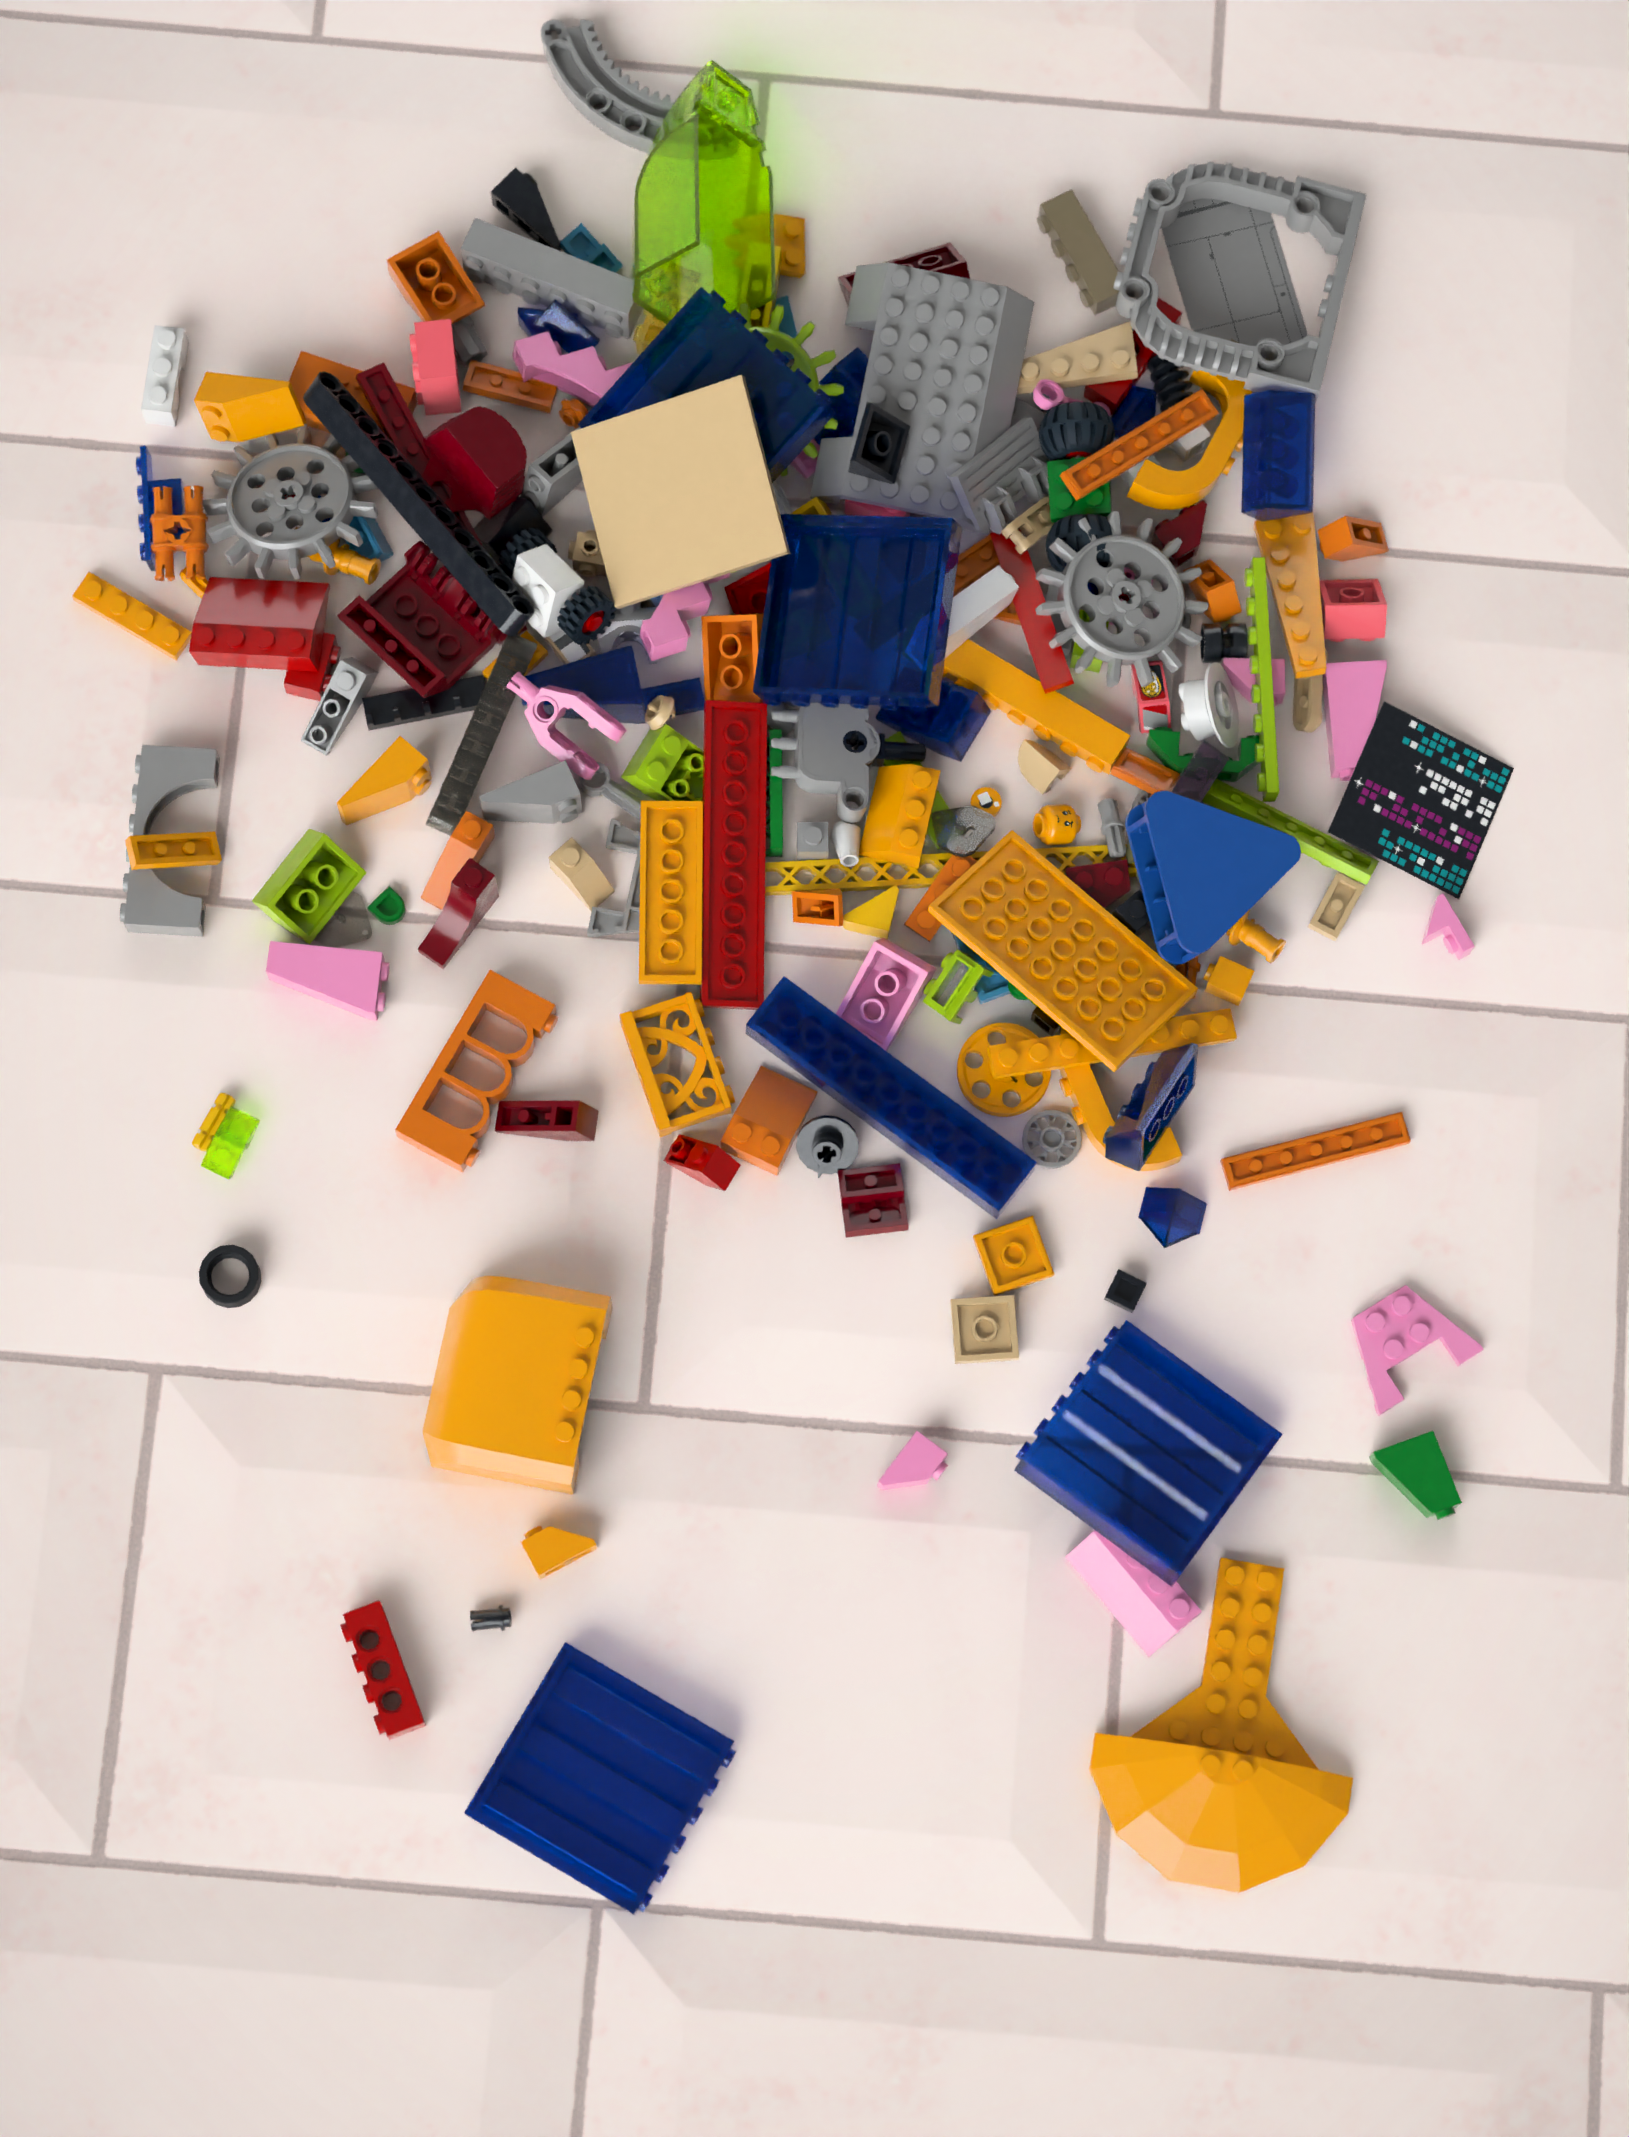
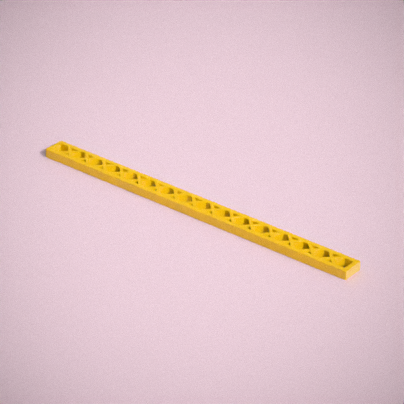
M1107 845L1035 849L1046 859L1048 857L1057 859L1062 864L1059 870L1063 874H1065L1064 868L1075 866L1072 862L1078 856H1086L1093 864L1103 863V860L1109 855ZM988 851L965 853L978 861ZM953 853L922 854L919 868L870 857L859 858V862L851 867L843 866L840 863V859L765 862V872H777L784 878L777 886H765V896L791 895L792 891L816 889L840 888L841 892L887 890L895 885L898 889L926 888L931 886ZM924 864H932L939 870L932 878H926L918 872ZM1128 864L1130 866L1128 867L1129 877H1137L1135 864ZM893 865H900L908 873L902 879L895 880L887 872ZM862 867H870L877 874L871 881H863L856 875ZM838 868L846 876L840 882L833 883L825 876L831 869ZM801 870H808L815 876L809 884H801L794 877Z

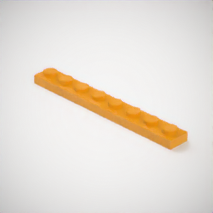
M1231 1009L1172 1017L1131 1057L1235 1041L1237 1035ZM1069 1033L991 1045L987 1048L993 1079L1102 1062Z

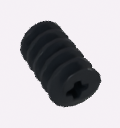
M1155 355L1147 363V369L1151 372L1150 379L1154 383V392L1158 394L1157 402L1161 405L1160 413L1194 394V392H1185L1192 388V382L1182 381L1189 377V371L1180 370L1184 366H1176L1175 363L1166 359L1162 360L1158 355Z

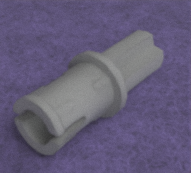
M1107 798L1098 803L1102 820L1101 834L1106 837L1110 857L1122 858L1126 855L1127 850L1123 835L1125 825L1119 817L1117 800Z

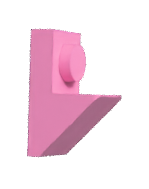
M1441 894L1436 898L1432 906L1422 944L1443 934L1445 936L1443 941L1447 950L1451 954L1455 953L1458 960L1471 953L1474 944L1445 895Z

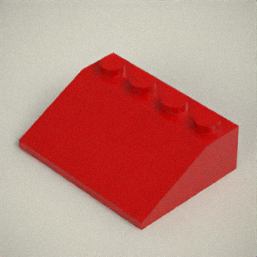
M210 577L193 622L189 652L198 665L318 672L330 584Z

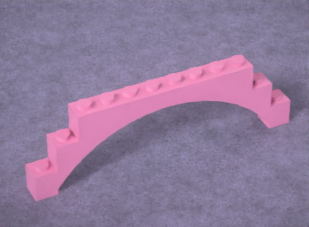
M549 331L514 342L513 359L524 382L527 379L533 378L555 385L557 389L580 399L598 411L607 407L616 417L662 402L658 395H654L651 389L650 375L647 371L642 370L639 361L607 370L603 357L597 355L594 346L562 355L558 342H553ZM730 573L663 595L651 618L642 621L639 635L651 661L686 650L687 641L690 637V629L686 620L708 613L709 604L712 601V592L708 584L729 578Z

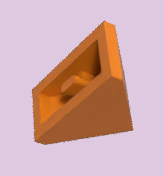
M840 888L792 891L793 922L843 926V903Z

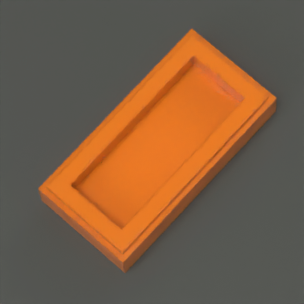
M1125 747L1112 766L1110 773L1152 795L1158 791L1171 792L1180 777V773Z

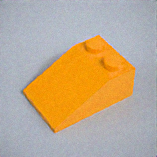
M206 372L194 398L210 438L221 442H243L301 427L306 423L302 409L289 381Z
M399 736L337 802L342 822L345 825H349L409 802L417 794L419 796L423 795L430 787V780L432 779L428 759Z

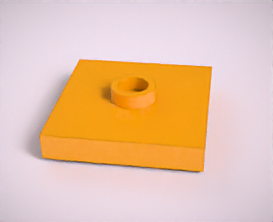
M1033 1215L973 1235L974 1243L994 1296L1054 1276V1271Z

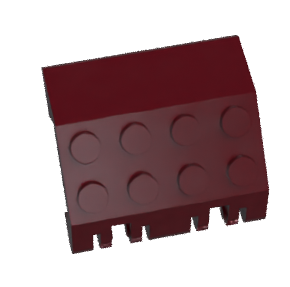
M418 541L404 553L406 564L366 601L359 595L337 617L420 696L426 698L448 690L494 647L502 631L498 629L483 610L480 611L476 619L472 617L478 604L445 566L438 570L433 579L429 577L439 559L433 552L431 553V549L425 543Z

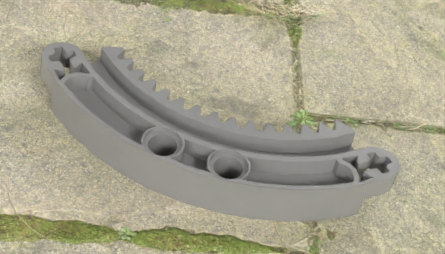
M585 19L579 20L580 26L567 29L558 20H549L542 25L541 42L546 60L558 85L574 107L589 122L610 137L648 154L684 161L723 160L733 158L738 154L740 150V137L735 130L724 128L721 104L718 103L716 98H712L710 105H707L705 100L701 99L697 106L692 98H689L686 105H683L681 97H678L672 103L668 94L662 100L659 99V91L654 92L650 96L649 87L646 86L639 90L638 81L630 84V76L628 74L622 76L620 67L614 69V60H608L607 51H602V43L598 41L597 32L594 31V22L586 21ZM556 31L558 39L552 40L550 32ZM596 104L605 105L602 109L593 108ZM630 126H638L640 129L636 131H631L627 128ZM723 139H728L731 143L730 148H725Z

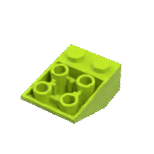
M664 724L657 730H651L650 728L621 775V778L656 801H703V750L667 724Z

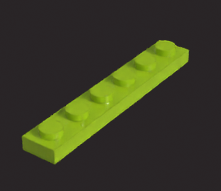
M1213 777L1201 798V802L1211 807L1292 835L1298 841L1301 853L1319 861L1323 866L1331 867L1365 885L1369 882L1379 862Z

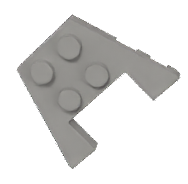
M611 819L606 849L637 854L625 912L593 906L587 936L589 937L639 931L640 832L627 828L616 819Z

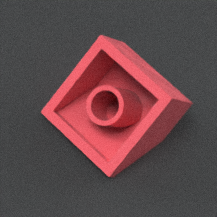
M1378 579L1319 580L1324 639L1342 642L1345 639L1373 641L1376 638H1385L1387 603Z

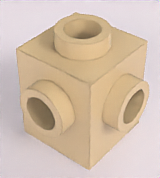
M578 531L576 541L570 542L568 559H572L573 570L586 577H594L595 575L607 576L596 531Z

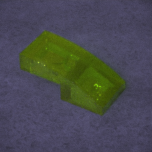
M232 1106L216 1132L201 1166L228 1180L231 1179L244 1150L248 1149L260 1120Z

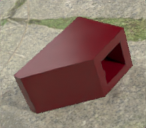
M1204 500L1196 505L1193 504L1183 508L1179 512V516L1171 521L1165 519L1154 528L1151 543L1160 551L1163 550L1166 544L1178 537L1182 541L1178 551L1169 557L1175 569L1197 555L1207 508Z

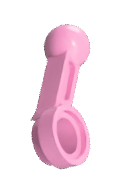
M1048 379L1040 380L1033 390L1034 402L1044 410H1050L1063 403L1080 401L1064 397L1063 389L1056 382ZM1094 402V404L1103 407L1111 416V411L1107 404Z

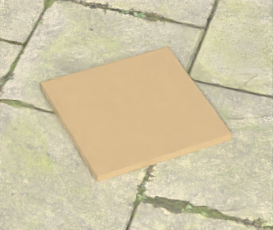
M743 375L571 432L615 608L620 609L790 554L747 384Z

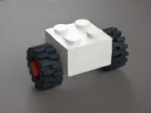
M529 528L528 531L525 529L521 531V536L517 534L513 536L514 541L512 543L508 541L506 544L507 550H502L501 552L503 557L499 558V566L533 605L535 611L528 621L529 624L544 638L564 631L578 645H582V643L585 645L589 644L590 639L595 641L598 639L597 635L599 633L601 635L605 633L604 628L606 626L610 627L612 624L609 620L615 618V604L598 587L588 586L587 589L583 588L584 580L556 554V546L539 529Z

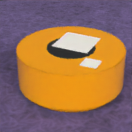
M979 788L971 797L970 808L972 813L982 820L996 817L1001 809V797L992 788Z

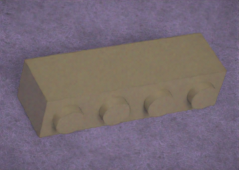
M1071 189L1040 204L1037 217L1038 226L1042 233L1049 235L1055 256L1062 258L1064 261L1067 277L1072 283L1076 282L1080 289L1079 295L1086 308L1090 307L1094 315L1116 306L1119 290L1113 289L1119 270L1073 190Z

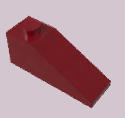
M580 1100L499 1101L495 1132L563 1141H594L599 1110Z

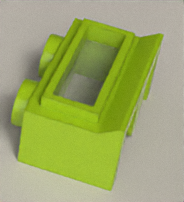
M956 949L954 953H948L941 963L943 971L937 980L933 978L924 989L926 997L922 1002L940 1013L950 1022L960 1025L963 1019L957 1015L966 1001L972 1003L977 998L978 992L973 989L981 977L985 975L991 978L994 972L967 953Z

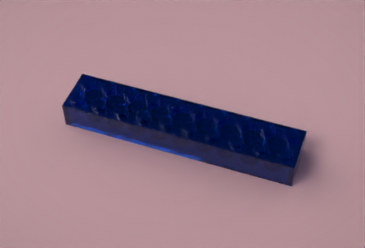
M783 976L746 1023V1034L995 1219L999 1218L1035 1171L1037 1162L785 976Z

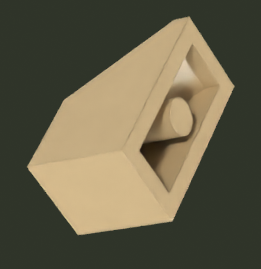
M572 837L549 856L550 869L591 912L593 906L598 907L615 892L594 860Z

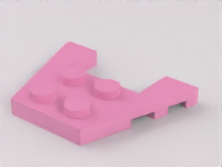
M1406 1285L1351 1320L1378 1416L1404 1400V1397L1387 1371L1431 1343L1440 1339L1457 1366L1484 1350L1478 1342Z

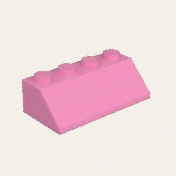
M1118 1511L1065 1557L1148 1657L1202 1612Z

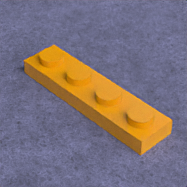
M91 572L87 573L72 595L74 601L176 661L191 640L192 632Z

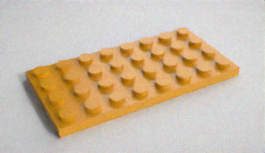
M1013 830L935 899L928 908V912L1113 1072L1117 1071L1191 1000L1198 990L1193 983L1161 958L1160 955Z

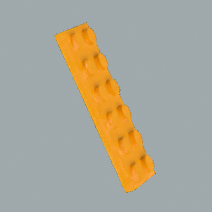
M641 801L639 984L702 985L703 801Z

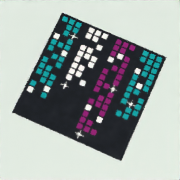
M1384 701L1328 833L1459 899L1514 768Z

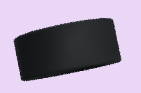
M223 1245L210 1251L202 1260L199 1269V1283L207 1298L216 1305L225 1308L241 1307L250 1302L258 1293L261 1284V1270L254 1256L245 1248L236 1245ZM228 1258L240 1260L249 1271L247 1285L242 1291L231 1295L220 1293L215 1289L211 1278L213 1268L217 1263Z

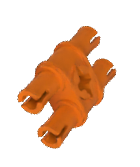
M194 485V498L191 486L184 487L185 513L182 515L173 514V488L163 486V491L160 487L153 488L154 514L150 518L153 544L150 546V550L155 554V580L165 581V578H167V581L175 580L174 554L181 551L186 553V579L195 580V568L198 580L206 578L204 553L209 549V544L206 543V522H208V517L203 513L204 487ZM178 528H182L185 532L181 534V539H176L174 536L178 532Z

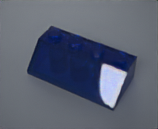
M1267 390L1244 395L1241 513L1259 521H1267L1313 512L1316 394Z
M1190 1043L1163 1051L1156 1062L1152 1061L1149 1064L1142 1084H1136L1131 1095V1101L1128 1105L1124 1104L1121 1107L1114 1127L1109 1126L1104 1134L1103 1143L1106 1144L1105 1158L1140 1172L1195 1086L1197 1044Z

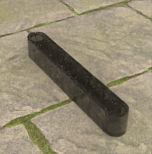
M519 635L506 636L428 816L426 826L451 836L460 822L516 696V693L506 686L509 681H513L511 678L518 671L523 676L525 675L537 643Z

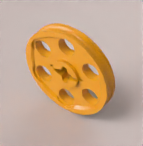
M1013 1023L987 1025L974 1032L964 1043L957 1062L959 1087L965 1098L975 1108L986 1114L997 1117L1020 1115L1033 1108L1042 1099L1050 1082L1051 1070L1039 1072L1042 1075L1043 1082L1036 1087L1026 1083V1074L993 1079L987 1048L991 1046L988 1043V1036L994 1032L1001 1033L1005 1037V1043L1039 1037L1029 1029ZM970 1053H977L982 1057L983 1063L979 1068H970L965 1063V1057ZM982 1082L987 1084L990 1088V1094L985 1098H977L972 1092V1087L976 1083ZM1015 1092L1019 1095L1020 1103L1016 1107L1006 1106L1002 1101L1005 1093Z

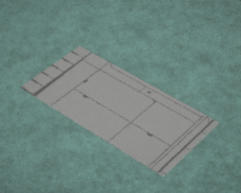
M1202 198L1182 204L1175 222L1168 227L1161 228L1192 331L1229 341L1233 339L1240 344L1256 347L1259 341L1267 338L1277 340L1282 345H1287L1308 335L1271 213L1223 200Z

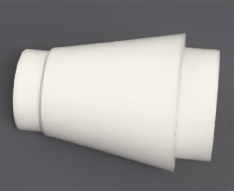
M840 820L834 824L830 835L840 863L845 867H851L859 862L861 829L856 823L850 824Z

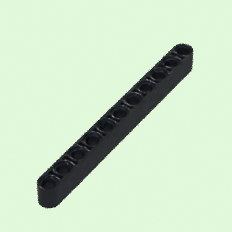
M328 372L318 373L303 396L305 404L498 629L509 636L518 635L534 614L535 610L531 602L344 385Z

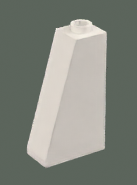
M998 565L920 620L906 653L927 674L1012 602L1019 586L1015 583L1013 577Z

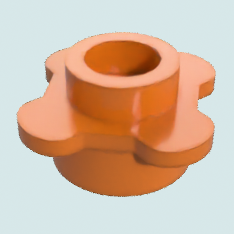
M563 399L561 401L562 409L559 411L561 419L566 425L577 429L588 418L587 408L577 399H571L570 401Z

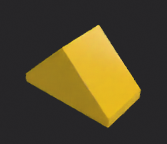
M895 885L843 915L844 929L888 940L898 900V887Z

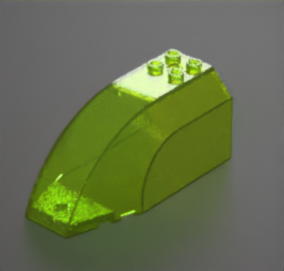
M713 60L707 62L689 82L661 123L645 157L634 195L632 212V301L675 329L711 330L706 320V316L711 313L719 319L721 326H724L740 317L739 308L741 302H747L750 310L753 311L776 299L773 175L771 167L764 164L762 152L766 151L764 141L757 136L755 128L760 123L752 90Z

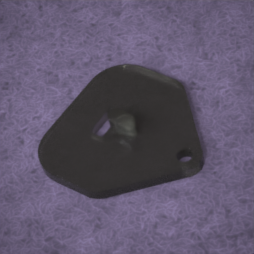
M975 806L935 811L931 815L938 847L958 857H967L974 854L996 828L995 818L988 812ZM970 829L973 830L968 837L965 836Z
M352 891L337 909L338 912L334 914L333 921L326 923L314 941L325 947L339 948L370 939L372 929L362 896ZM366 930L368 931V934L363 935L362 932Z

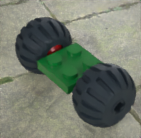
M1068 402L1053 407L1045 414L1039 429L1041 448L1050 460L1047 462L1050 519L1054 523L1047 535L1045 548L1049 563L1058 572H1063L1067 563L1049 548L1051 543L1057 538H1060L1074 551L1078 552L1091 542L1090 538L1092 539V535H1095L1097 539L1112 535L1110 524L1107 521V516L1112 512L1110 481L1076 501L1060 477L1065 470L1114 442L1115 430L1111 417L1103 407L1090 402ZM1086 518L1091 527L1088 534L1080 528L1078 523L1080 519ZM1106 543L1097 546V551L1099 552L1096 560L1101 567L1107 568L1110 562V555L1104 552L1105 550L1103 549H1105Z

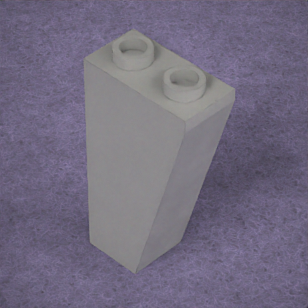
M605 407L576 430L616 416ZM571 433L529 465L521 497L528 499L542 517L583 480Z

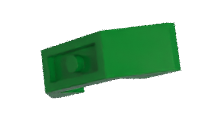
M1156 727L1154 730L1149 729L1146 739V746L1163 765L1180 773L1182 778L1212 780L1215 777L1221 781L1237 782L1260 763L1255 761V744H1259V735H1249L1246 738H1241L1238 746L1237 761L1229 756H1216L1214 759L1202 758L1197 753H1186L1183 756H1179L1180 732H1174L1168 727Z

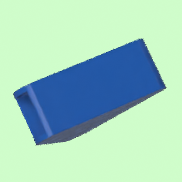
M1169 791L1154 793L1147 801L1131 809L1125 820V827L1156 948L1160 957L1172 965H1182L1209 950L1299 861L1301 856L1300 845L1292 835Z

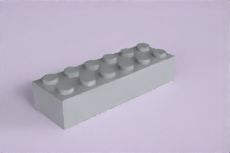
M474 219L460 248L463 270L470 280L476 283L485 282L493 285L496 290L504 294H510L511 292L521 296L529 304L544 305L549 307L553 313L560 316L569 315L574 317L585 326H597L613 337L620 338L622 336L630 339L643 310L642 283L480 219Z

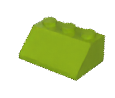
M308 829L253 898L252 902L273 921L310 945L367 872L325 833Z

